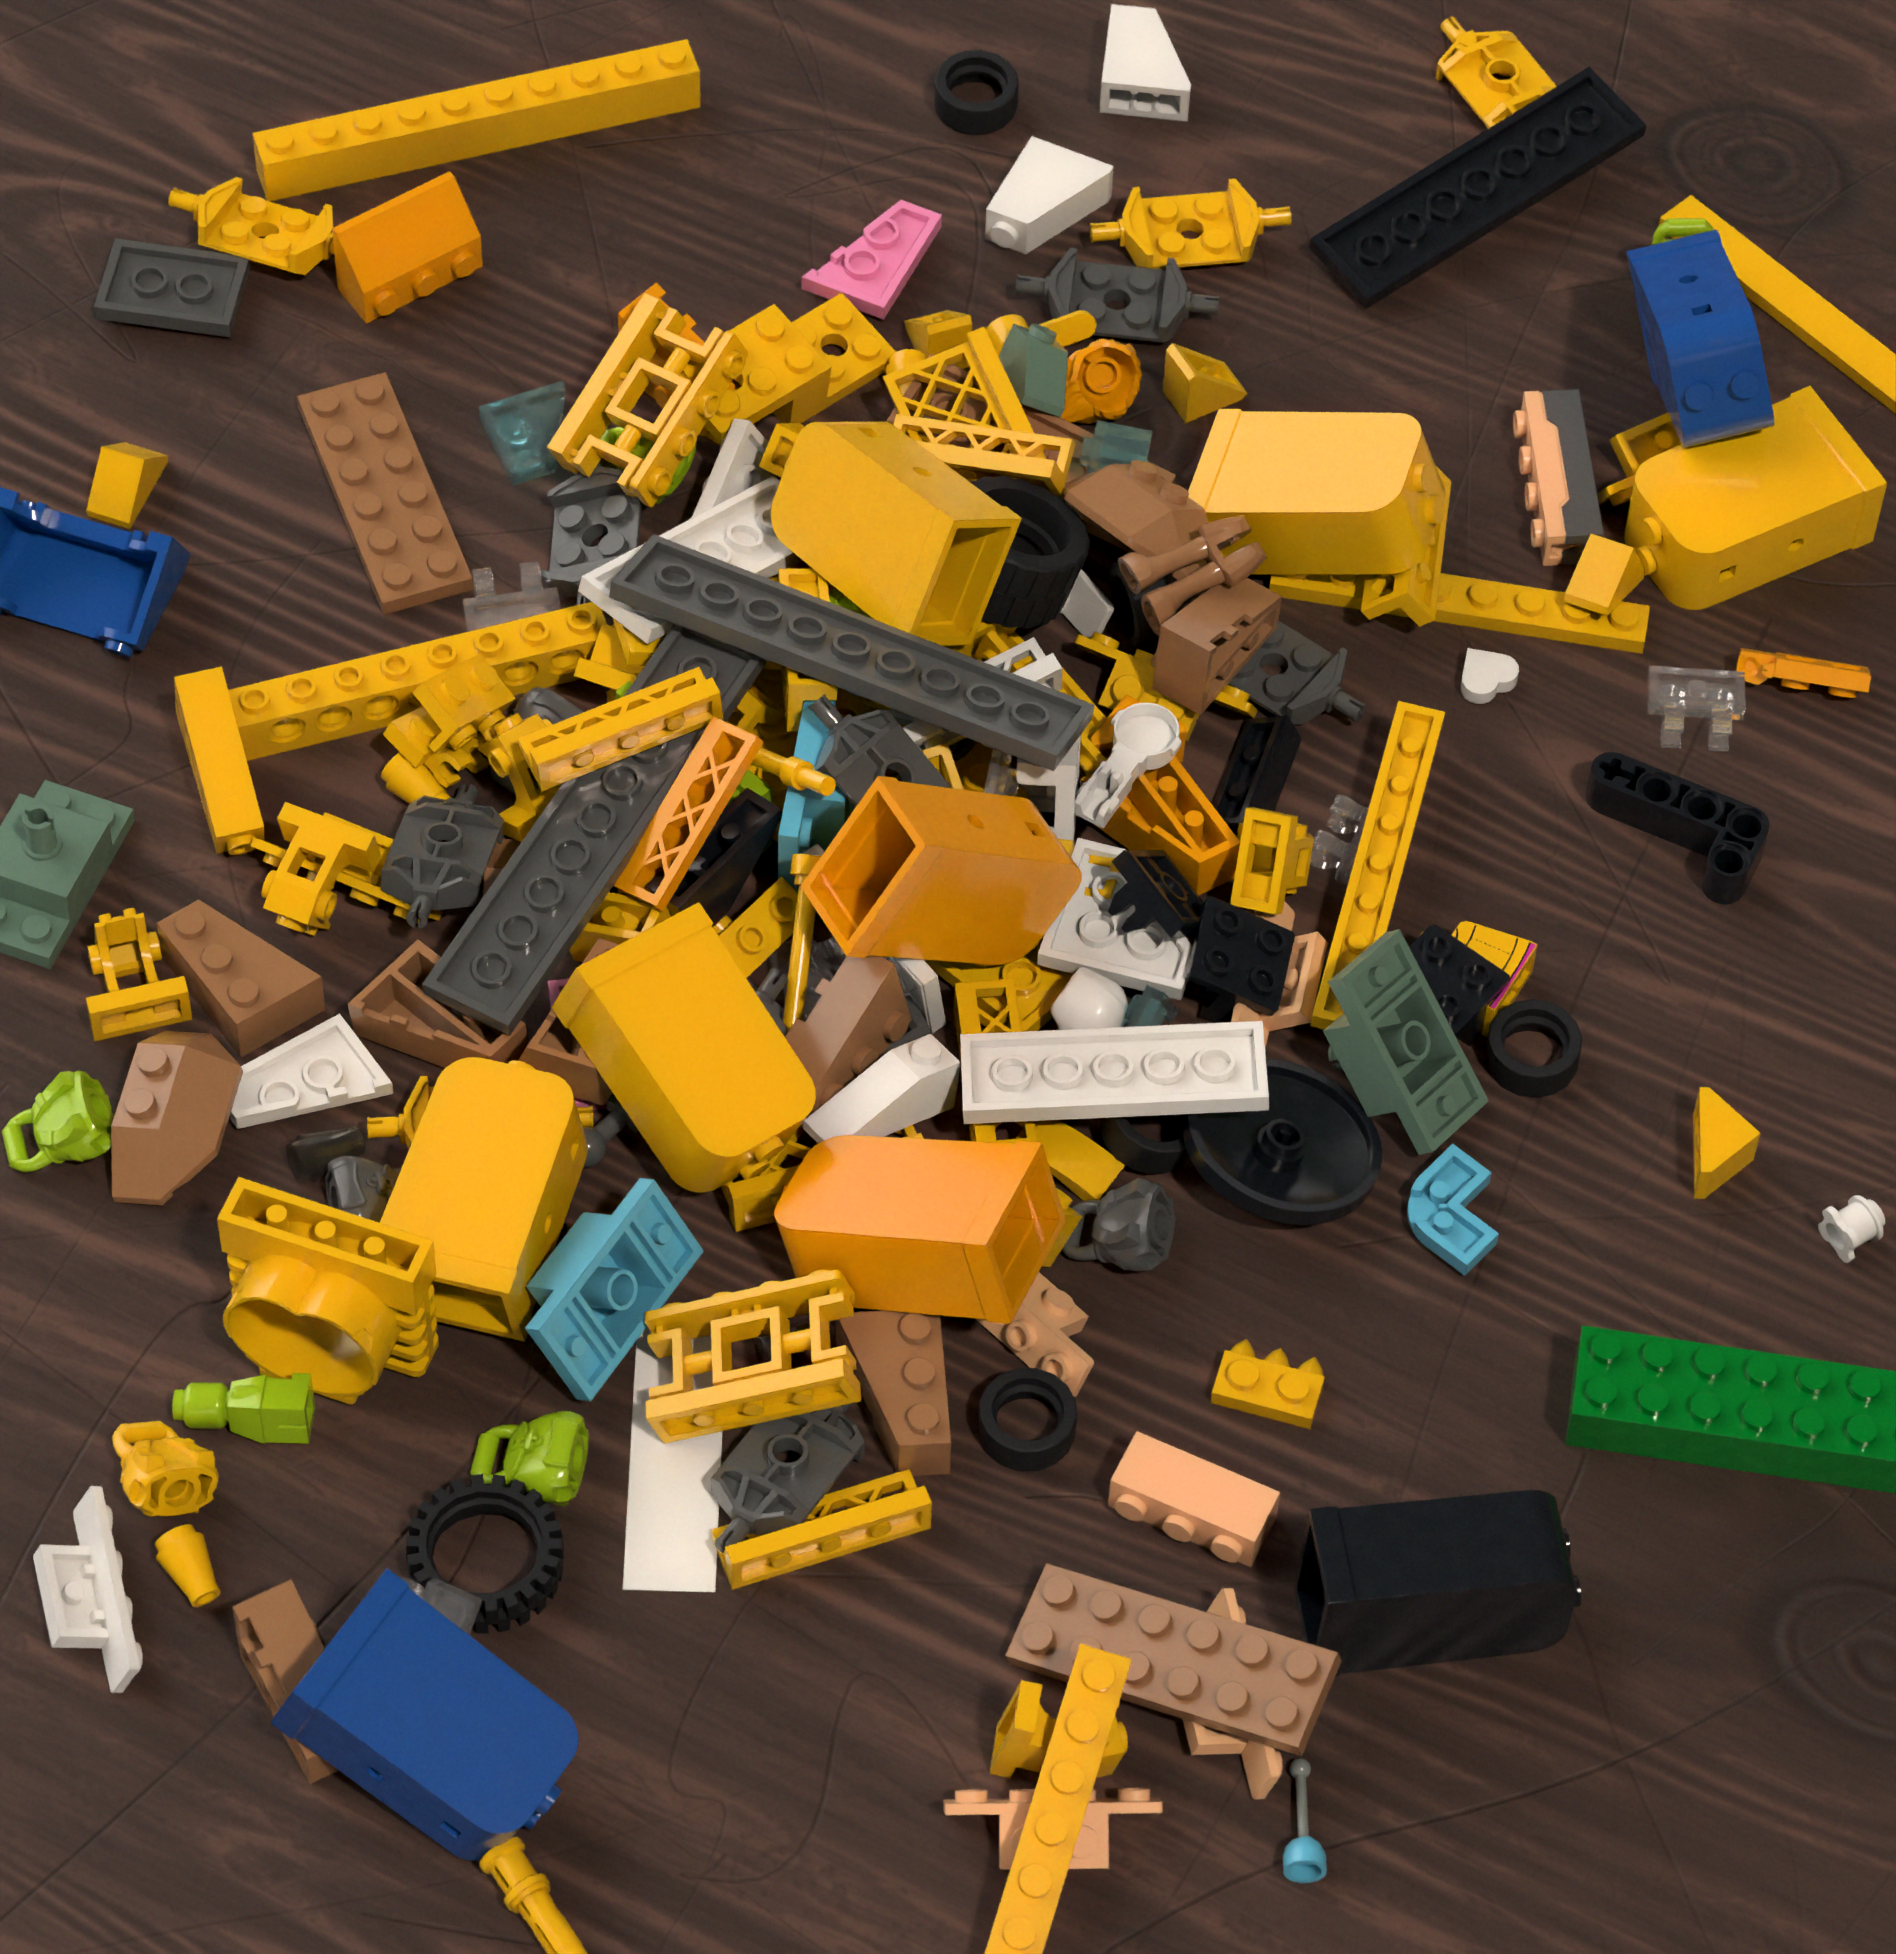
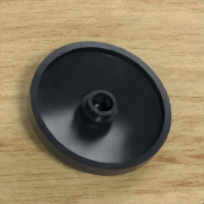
M1266 1059L1269 1091L1268 1111L1184 1114L1183 1138L1185 1147L1192 1163L1204 1180L1234 1205L1272 1221L1295 1225H1313L1343 1218L1360 1207L1367 1199L1381 1169V1140L1372 1119L1367 1116L1362 1105L1348 1091L1330 1078L1295 1063Z

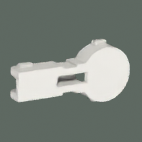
M1137 703L1124 710H1118L1111 720V724L1114 725L1111 756L1106 762L1102 761L1088 782H1084L1076 792L1075 815L1104 828L1132 790V784L1136 778H1141L1146 770L1165 766L1175 757L1177 751L1182 746V741L1179 739L1180 727L1177 718L1165 707L1154 703Z

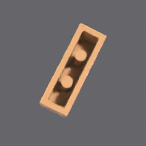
M1136 1431L1110 1480L1108 1506L1116 1509L1121 1516L1128 1520H1142L1163 1529L1168 1536L1177 1541H1191L1205 1547L1224 1561L1231 1563L1240 1562L1252 1567L1277 1518L1280 1492Z

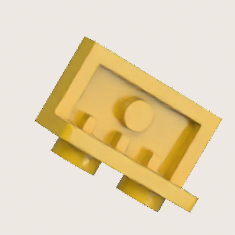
M481 653L423 681L413 691L415 697L442 730L428 745L433 753H437L450 745L456 751L470 742L477 735L478 731L482 733L491 727L493 728L506 718L503 715V711L516 699Z

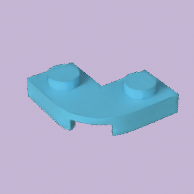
M1452 1144L1414 1182L1408 1201L1407 1217L1410 1228L1416 1238L1465 1276L1497 1245L1499 1233L1465 1208L1490 1184L1492 1172Z

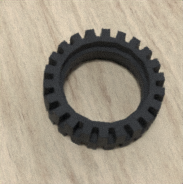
M483 1474L471 1475V1485L465 1486L462 1479L459 1478L450 1482V1492L447 1493L442 1487L432 1493V1503L430 1504L424 1500L418 1508V1518H412L406 1542L407 1568L414 1593L446 1618L452 1619L454 1624L464 1632L467 1631L469 1624L475 1625L476 1634H488L489 1625L492 1624L497 1625L498 1632L510 1630L511 1620L515 1619L519 1626L530 1621V1611L533 1610L539 1615L546 1608L547 1597L553 1599L558 1590V1581L562 1579L564 1564V1545L558 1519L556 1520L555 1511L549 1502L544 1504L542 1495L534 1488L527 1494L525 1483L514 1479L511 1486H507L505 1476L493 1474L492 1483H484ZM477 1515L504 1516L524 1525L533 1535L537 1547L536 1563L530 1573L511 1588L490 1594L466 1592L448 1584L437 1572L433 1557L435 1544L441 1534L463 1519Z

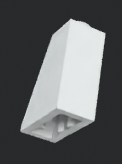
M1111 4L1101 81L1099 113L1188 121L1191 83L1156 8Z
M1031 136L986 209L985 239L1004 248H1010L1024 254L1029 253L1108 203L1112 196L1114 166Z

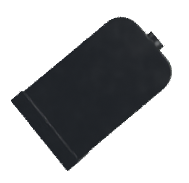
M1523 1490L1345 1508L1330 1506L1309 1509L1294 1581V1591L1304 1641L1338 1652L1341 1664L1335 1677L1345 1673L1531 1653L1558 1643L1567 1633L1574 1607H1580L1581 1587L1577 1575H1573L1570 1562V1539L1567 1529L1562 1527L1556 1498L1545 1491Z

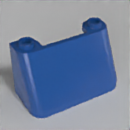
M0 487V614L1 612L105 642V650L120 656L131 658L133 651L143 652L186 571L191 556L190 552L171 536L151 530L149 536L138 530H134L132 533L53 510L47 504L37 502V504L26 500L20 502V494L18 492Z

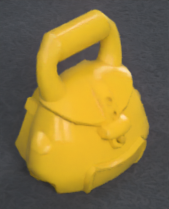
M161 1421L120 1424L112 1436V1442L115 1452L121 1458L122 1472L120 1483H122L123 1491L130 1503L135 1508L141 1510L143 1514L151 1517H172L193 1512L198 1513L199 1508L209 1504L214 1499L213 1492L217 1487L219 1473L215 1467L213 1450H207L196 1445L194 1440L190 1438L184 1439L179 1437L171 1427Z

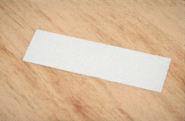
M646 1327L636 1341L623 1590L715 1592L717 1549L712 1539L711 1530L718 1528L719 1503L711 1494V1477L721 1466L722 1431L664 1444L646 1420L645 1401L651 1400L649 1398V1388L673 1383L672 1356L658 1359L647 1344V1335L651 1334V1331ZM711 1335L691 1340L692 1354L712 1350ZM712 1371L693 1375L694 1390L714 1386Z

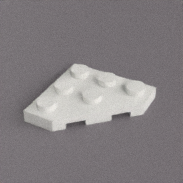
M1077 838L1071 858L1082 873L1081 883L1075 894L1044 934L1038 952L1037 965L1072 974L1078 968L1086 967L1116 981L1120 986L1181 1001L1188 981L1186 973L1193 948L1186 937L1170 938L1157 920L1146 929L1124 933L1121 927L1125 920L1135 912V906L1132 905L1127 911L1117 916H1111L1108 910L1114 894L1128 882L1121 873L1109 872L1110 868L1088 862L1089 855L1115 859L1125 849ZM1116 879L1117 883L1111 900L1102 897L1098 889L1103 890L1106 880ZM1085 887L1092 888L1093 897L1084 895Z

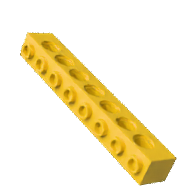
M588 602L230 689L228 691L246 760L250 761L388 727L391 721L422 707L413 691L423 681L480 653L488 664L495 669L499 678L513 696L526 693L535 687L547 688L580 680L582 678L574 676L579 657L591 659L602 625L607 624L602 609L593 602Z

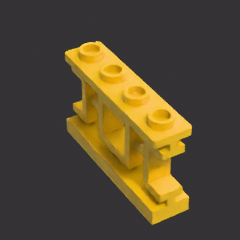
M644 293L548 444V450L563 469L574 474L580 472L582 475L590 477L601 458L624 468L625 470L617 481L618 485L626 495L632 498L636 496L644 505L652 508L658 498L669 489L673 474L684 457L688 456L694 449L697 436L707 420L718 411L721 398L733 379L737 378L744 369L748 352L736 334L730 331L723 332V330L714 327L703 346L679 335L687 323L678 310L671 307L667 309L660 299ZM660 345L672 351L663 368L649 362ZM689 360L704 365L693 383L691 380L680 376ZM650 381L674 391L654 424L630 413ZM611 421L613 424L624 428L614 445L600 440ZM641 437L654 442L644 461L642 458L631 454Z
M818 1270L804 1277L786 1281H768L759 1287L736 1292H718L709 1298L687 1303H669L662 1308L645 1312V1324L651 1331V1334L647 1335V1344L658 1359L672 1356L673 1383L649 1388V1398L651 1400L645 1401L646 1420L663 1443L860 1402L861 1386L853 1372L856 1369V1359L846 1345L830 1348L829 1321L854 1316L852 1304L855 1303V1293L841 1271ZM809 1314L810 1328L790 1333V1321L788 1318ZM770 1334V1362L732 1370V1342ZM711 1335L712 1350L692 1354L691 1340ZM811 1350L813 1365L792 1369L791 1354ZM712 1371L714 1386L694 1390L693 1375Z

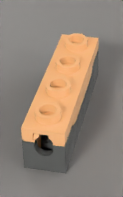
M1579 389L1548 390L1542 392L1524 391L1521 410L1514 411L1513 430L1515 438H1522L1523 446L1519 449L1520 473L1528 474L1529 483L1525 485L1527 511H1534L1535 519L1531 521L1532 546L1540 547L1543 566L1558 564L1577 565L1590 534L1604 537Z

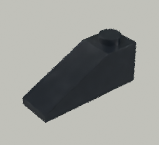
M746 788L722 812L669 901L667 908L671 917L700 902L712 920L713 927L732 907L781 821L782 809L751 789ZM664 869L645 886L648 892L653 894L656 892L665 877Z

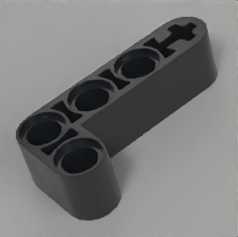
M1605 752L1593 760L1586 791L1587 804L1592 810L1708 857L1701 885L1703 893L1708 899L1723 905L1733 904L1741 899L1762 860L1770 826L1769 819L1763 811L1620 753Z

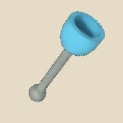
M1298 1758L1290 1765V1773L1296 1781L1298 1838L1292 1839L1285 1847L1283 1874L1293 1882L1311 1883L1325 1877L1327 1874V1861L1325 1850L1321 1844L1314 1838L1309 1837L1306 1778L1311 1773V1766L1307 1760Z

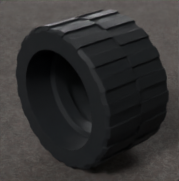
M988 476L978 478L977 481H970V483L998 504L1007 506L1022 518L982 620L991 624L1001 625L1002 627H1020L1021 629L1048 624L1050 620L1056 619L1060 614L1088 555L1090 539L1087 536L1088 531L1085 524L1081 522L1080 516L1075 510L1070 508L1063 499L1040 485L1037 486L1026 480L1013 479L1008 476Z

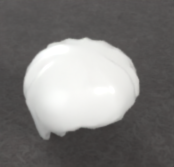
M1080 967L1071 976L1050 1010L1058 1025L1057 1030L1124 1027L1128 1019L1129 1006L1124 990L1116 981L1089 968Z

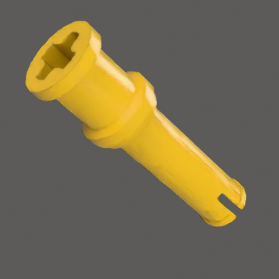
M512 1837L507 1842L493 1847L482 1857L479 1866L485 1874H492L506 1895L504 1904L508 1910L522 1915L547 1954H588L582 1942L549 1895L550 1881L545 1874H538L524 1854L525 1844L521 1838Z

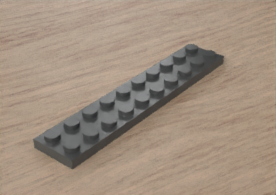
M655 534L648 539L611 581L609 598L627 604L635 610L645 611L668 620L676 626L704 634L722 644L732 645L755 654L763 660L778 663L801 672L809 678L819 679L847 690L855 696L865 697L888 706L899 713L911 715L934 724L942 730L957 733L980 742L988 748L998 749L1026 760L1034 766L1044 767L1051 771L1057 768L1092 719L1094 705Z
M673 625L624 696L700 667L705 679L713 677L720 691L723 721L727 722L766 665V660L732 645L722 644L714 638L691 629ZM707 726L563 783L423 982L424 994L510 1036L627 867L656 811Z

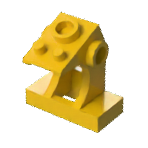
M519 713L505 718L493 728L491 727L482 732L481 734L486 741L477 746L480 752L487 754L493 770L502 778L508 775L516 793L514 805L499 815L504 819V835L519 842L523 841L562 785L560 784L541 791L540 788L535 789L527 770L529 765L519 747L518 738L553 725L547 719L542 720L538 713L522 720Z
M285 802L277 820L284 840L291 843L277 871L271 870L264 881L262 897L266 900L263 908L278 914L275 923L316 936L318 928L329 930L331 926L329 919L337 903V894L331 892V889L341 870L351 864L373 872L381 854L374 834ZM309 854L324 859L314 881L297 876L301 864Z
M1254 807L1245 809L1244 822L1239 823L1237 838L1240 841L1230 901L1231 905L1275 915L1282 914L1286 893L1296 894L1298 887L1307 886L1314 837L1307 833V825L1297 823L1298 816Z
M135 908L123 910L124 915L111 918L110 913L98 916L100 923L94 924L96 944L87 946L93 975L103 973L108 992L86 998L94 1042L193 1020L185 977L181 976L163 981L158 980L153 963L162 960L156 931L147 933L144 913L136 914ZM144 972L147 984L119 990L116 978Z
M1024 1680L1020 1681L997 1724L989 1774L1011 1778L1016 1767L1041 1772L1056 1720L1051 1718L1040 1705L1041 1684ZM1116 1716L1114 1717L1096 1778L1112 1775L1127 1751V1732L1124 1724L1121 1721L1117 1722Z

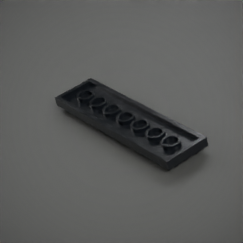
M1589 66L1310 239L1309 249L1360 304L1367 309L1645 136L1647 125Z

